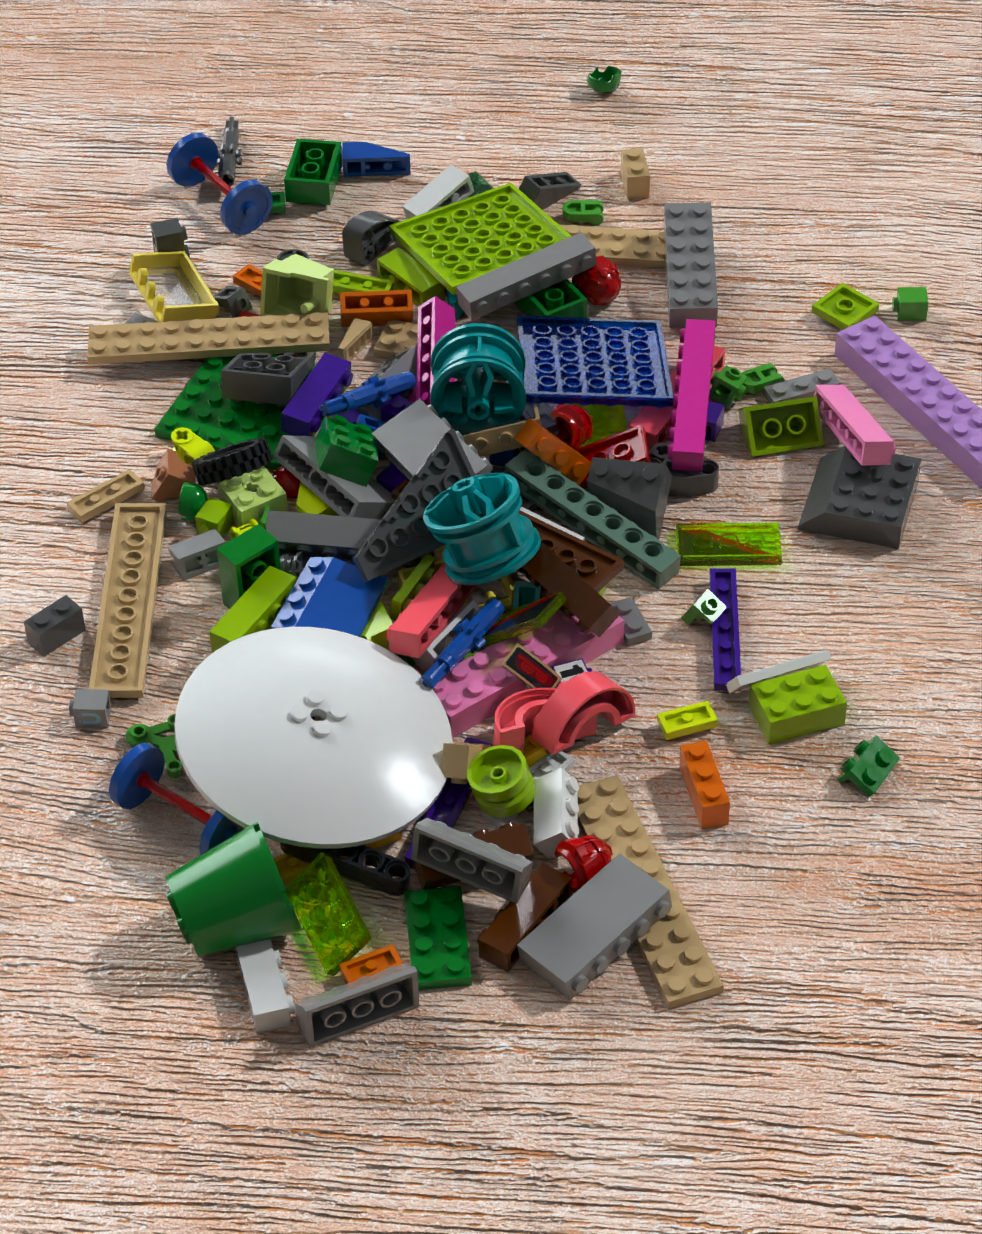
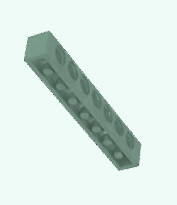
M525 449L505 465L504 474H509L517 480L522 496L577 534L585 537L587 541L596 547L623 559L626 568L658 590L679 573L681 555L674 549L667 547L657 540L655 536L648 534L634 522L619 514L615 509L607 506L595 495H591L576 482L562 475L557 469L547 465L538 456L531 454Z

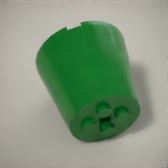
M258 822L248 826L165 876L171 891L166 893L177 918L178 926L187 945L193 944L198 957L302 930Z

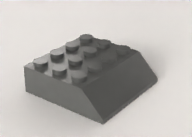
M845 446L820 458L798 530L899 549L919 482L921 458L895 454L892 456L891 465L862 466Z

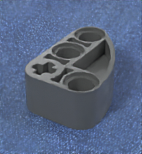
M365 211L356 215L345 224L342 232L344 256L367 266L396 240L390 234L389 225L400 221L377 211Z
M669 443L655 444L649 451L650 462L666 464L672 474L668 496H698L717 490L719 482V465L717 462L704 457L702 472L672 470V459H668Z

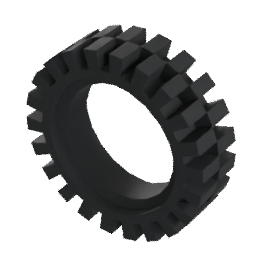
M261 437L217 449V451L207 453L208 455L195 459L191 464L198 484L204 486L230 480L233 477L242 476L244 473H250L252 470L259 469L261 466L272 462L273 458L266 438Z

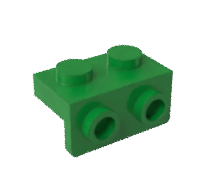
M877 735L868 742L865 739L862 740L854 748L855 756L853 758L850 757L840 767L843 772L837 779L840 783L850 779L868 797L875 794L900 759Z

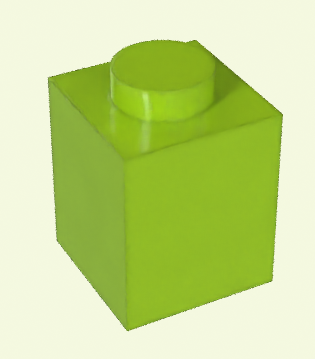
M209 497L195 516L197 535L215 529L223 538L234 524L232 504Z

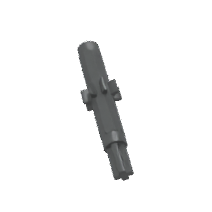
M230 117L229 121H226L225 130L222 135L221 150H218L219 156L216 166L219 165L218 177L230 187L234 184L236 164H242V157H240L242 150L238 149L239 121H234V117Z

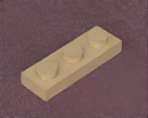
M128 469L68 501V511L83 523L115 506V503H120L145 490L144 482Z

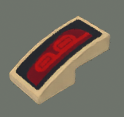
M519 643L515 645L501 664L504 669L523 681L524 685L529 689L556 688L562 680L561 676Z

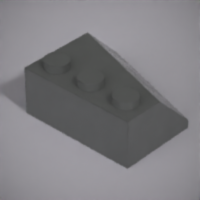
M307 352L306 357H294V353H284V355H279L275 358H271L269 353L238 354L221 370L222 398L231 399L233 402L254 401L258 405L273 403L279 407H286L313 370L316 352Z
M592 457L587 480L588 493L595 495L607 506L615 509L619 514L659 540L672 481V474L666 464Z

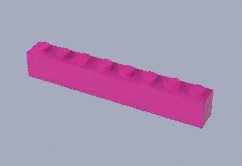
M686 319L685 329L681 328L680 343H684V345L679 344L678 359H682V361L677 360L676 375H680V377L675 378V392H679V394L674 393L673 408H677V410H672L671 425H675V427H670L669 442L674 443L668 445V459H672V470L699 472L703 470L715 340L714 320Z

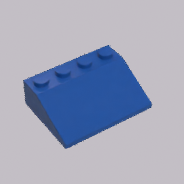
M310 557L275 618L271 629L316 627L345 632L360 637L390 581L388 577L380 575L364 583L357 566L334 557Z

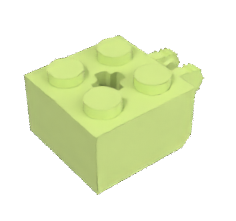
M265 466L252 470L250 473H244L242 476H236L230 480L218 483L220 501L232 504L234 523L238 527L247 524L252 518L258 521V517L263 515L265 507H271L273 511L288 512L286 492Z

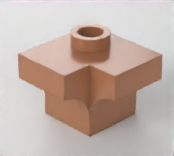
M170 449L166 450L158 462L155 477L151 481V499L158 502L169 497L180 499L184 482L196 484L193 467L183 462L178 457L177 452Z

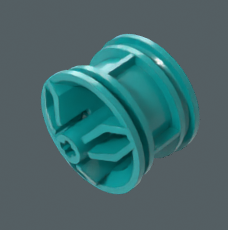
M472 323L456 327L438 340L431 355V371L434 383L431 388L430 402L437 411L439 418L442 419L444 417L452 429L454 428L455 431H459L461 435L516 423L522 416L526 406V390L523 383L525 355L518 340L500 327L483 323ZM451 378L463 379V381H453V382H450V379H451ZM507 379V381H506L505 383H502V382H494V381H493V380Z
M489 473L461 479L436 496L426 507L423 514L426 527L432 532L433 537L437 541L446 544L443 551V560L445 562V571L451 581L462 585H476L497 580L521 568L539 550L541 545L539 532L533 527L529 518L519 514L522 498L520 496L519 484L513 476L504 473Z

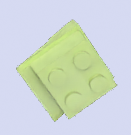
M294 254L282 261L278 259L273 260L263 267L260 315L329 313L332 307L334 269L298 254Z

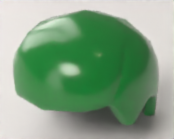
M607 66L604 72H599L598 68H595L592 74H588L587 83L596 92L611 93L618 88L622 71L613 66Z
M183 483L178 512L180 515L185 516V518H181V520L195 522V516L208 500L206 491L201 486L193 483Z

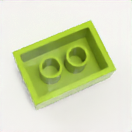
M822 665L750 684L748 707L770 745L845 725L847 701L827 666Z

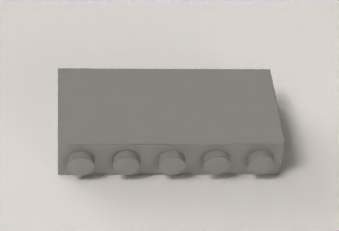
M419 399L371 434L379 450L411 480L444 433L451 430L452 427L444 417L442 419L439 418L437 411L431 404L427 406ZM455 431L475 475L491 473L493 467L485 457L481 459L472 444L467 445L460 432Z
M282 435L273 457L340 516L382 520L395 502V499L391 497V493L372 477L367 487L320 471L315 444L316 437Z
M619 853L517 944L520 960L570 1000L577 993L584 991L588 983L598 974H602L615 958L623 955L637 938L644 936L659 918H663L669 913L672 908L670 891Z

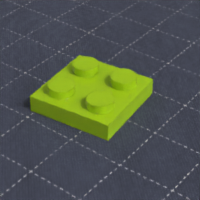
M844 283L838 285L812 305L813 314L841 330L862 322L879 311L878 302Z

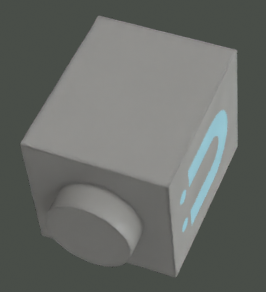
M76 689L75 698L70 700L69 715L74 716L76 728H108L111 713L109 690Z

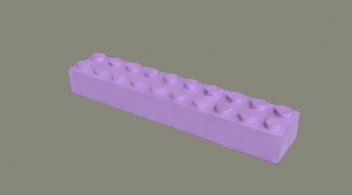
M876 316L837 332L834 355L982 489V410Z

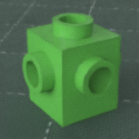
M726 365L721 372L716 371L711 379L712 387L709 397L729 408L735 399L740 400L745 393L747 387L743 385L747 376L741 374L738 369Z

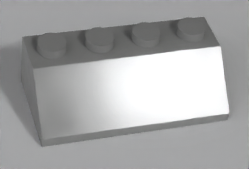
M417 344L392 356L368 378L377 375L379 380L400 373L411 372L417 380ZM413 389L407 390L406 392L400 393L398 395H400L403 398H406L413 392ZM374 403L357 408L359 414L381 420V407L375 408Z
M426 818L418 822L414 827L411 860L517 904L530 879L532 861L527 860L520 854H513L503 850L496 844L479 840L470 833L460 832L448 827L441 821Z
M406 963L395 967H388L379 973L368 977H361L354 982L340 987H333L329 991L313 997H306L294 1003L296 1021L308 1046L318 1045L418 1008L419 990L416 968Z

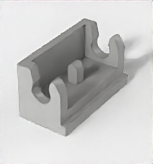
M213 529L170 545L168 550L175 562H172L173 567L182 580L218 568L216 549L226 543V541Z

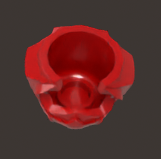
M597 256V266L572 277V284L593 305L604 306L617 298L621 288V278H619L616 263L605 259L604 256Z
M558 404L554 407L550 415L552 418L555 417L558 429L556 437L577 451L581 444H584L592 437L594 422L587 410L581 406Z
M587 835L578 839L561 840L557 845L554 855L556 858L563 856L574 870L573 873L570 875L566 871L562 873L572 877V891L577 892L612 861L611 856L613 853L611 846L596 836Z

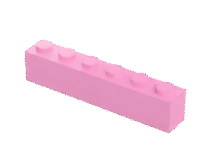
M816 385L814 396H817L820 417L862 466L891 465L892 456L895 455L896 451L895 442L844 385Z

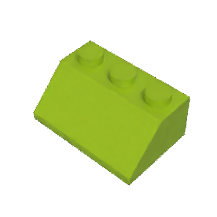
M817 396L738 409L742 435L751 457L824 446Z

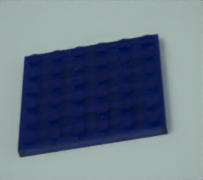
M517 316L518 342L522 346L525 355L523 383L526 390V402L532 404L555 403L563 405L568 403L584 406L600 404L606 406L673 407L674 396L660 320Z

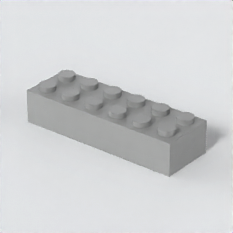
M711 202L664 203V241L669 328H685L686 319L714 320L715 327H717L718 301Z
M268 510L266 531L278 540L279 553L306 551L311 557H334L339 560L351 559L352 561V558L355 557L381 519ZM425 554L402 566L405 568L417 566Z

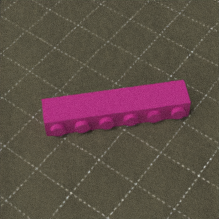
M436 296L418 306L416 401L421 399L427 406L431 404L430 394L434 383L431 371L432 351L438 340L455 328L456 309ZM451 378L450 382L455 381V378Z

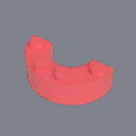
M596 671L583 672L568 681L561 682L557 686L556 691L546 701L539 714L535 716L531 738L554 755L573 746L580 728L589 718L597 713L614 726L635 717L634 700L630 693L603 673Z
M556 688L527 689L504 699L495 711L493 746H513L523 753L524 738L532 733L535 716L539 714L546 701L556 691ZM598 713L584 723L575 739L596 734Z

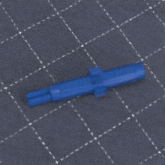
M411 372L400 373L381 380L376 375L368 378L367 382L362 383V387L347 391L334 399L323 402L319 406V410L323 411L324 417L339 412L352 411L373 403L375 408L384 406L385 402L390 401V397L413 389L416 386V378Z
M490 599L470 621L465 619L462 623L457 624L452 630L456 636L439 653L433 665L422 676V684L424 686L428 685L430 688H434L443 676L456 667L469 651L473 654L477 649L480 650L486 643V640L482 637L504 613V606L499 600Z

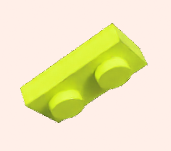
M709 701L657 714L658 725L666 740L718 727V719Z

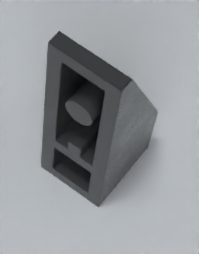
M568 172L525 176L519 190L539 208L544 210L580 189L581 184Z

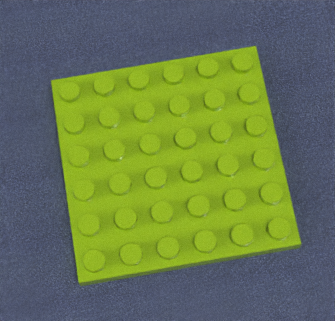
M512 183L389 225L390 234L453 295L457 294L456 286L571 237L567 231Z

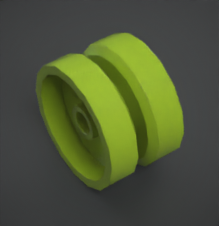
M498 745L489 747L479 752L471 760L467 769V780L481 811L489 816L498 818L513 816L523 811L532 802L536 793L535 781L529 771L527 761L522 752L513 746Z

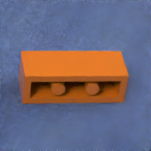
M412 290L340 292L341 327H350L354 318L370 321L372 326H386L388 321L393 320L412 323Z
M528 418L514 437L525 448L578 485L581 484L590 471L591 462L531 418Z
M702 741L680 745L679 768L701 829L728 825L730 801L708 742Z

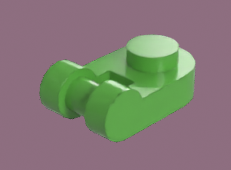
M571 200L563 204L562 215L569 222H591L593 225L603 223V203L599 200Z
M772 363L764 364L741 373L747 376L743 385L747 387L745 391L747 393L763 391L765 386L785 381L783 376L777 373V369Z

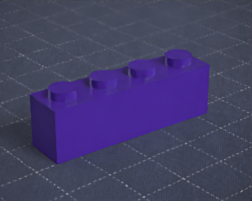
M324 353L281 413V431L293 436H312L313 433H317L324 418L323 411L319 410V406L325 401L336 398L342 394L346 386H350L353 379L351 362Z

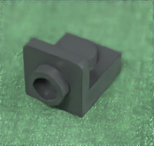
M226 286L213 296L219 306L229 309L232 318L238 317L242 310L248 312L252 309L244 287Z

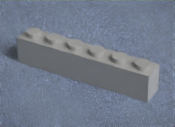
M582 232L456 286L458 305L471 320H475L597 266L595 247Z

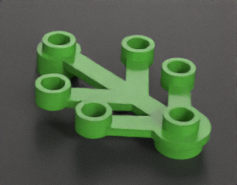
M175 714L168 717V722L151 727L145 724L131 726L126 731L125 736L127 743L132 748L141 743H151L163 752L166 771L169 777L178 778L183 774V765L174 755V753L178 754L175 735L165 738L158 736L170 731L175 732V724H173L175 722Z

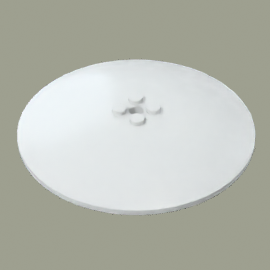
M283 627L259 631L229 642L213 652L193 671L179 697L174 725L175 743L183 768L196 789L216 810L243 828L258 822L260 830L266 838L281 843L310 848H345L372 843L387 838L418 820L435 802L445 785L447 777L441 771L443 743H453L450 723L440 699L432 688L422 684V676L407 662L389 650L364 638L345 632L316 627ZM320 716L324 721H314L311 717Z

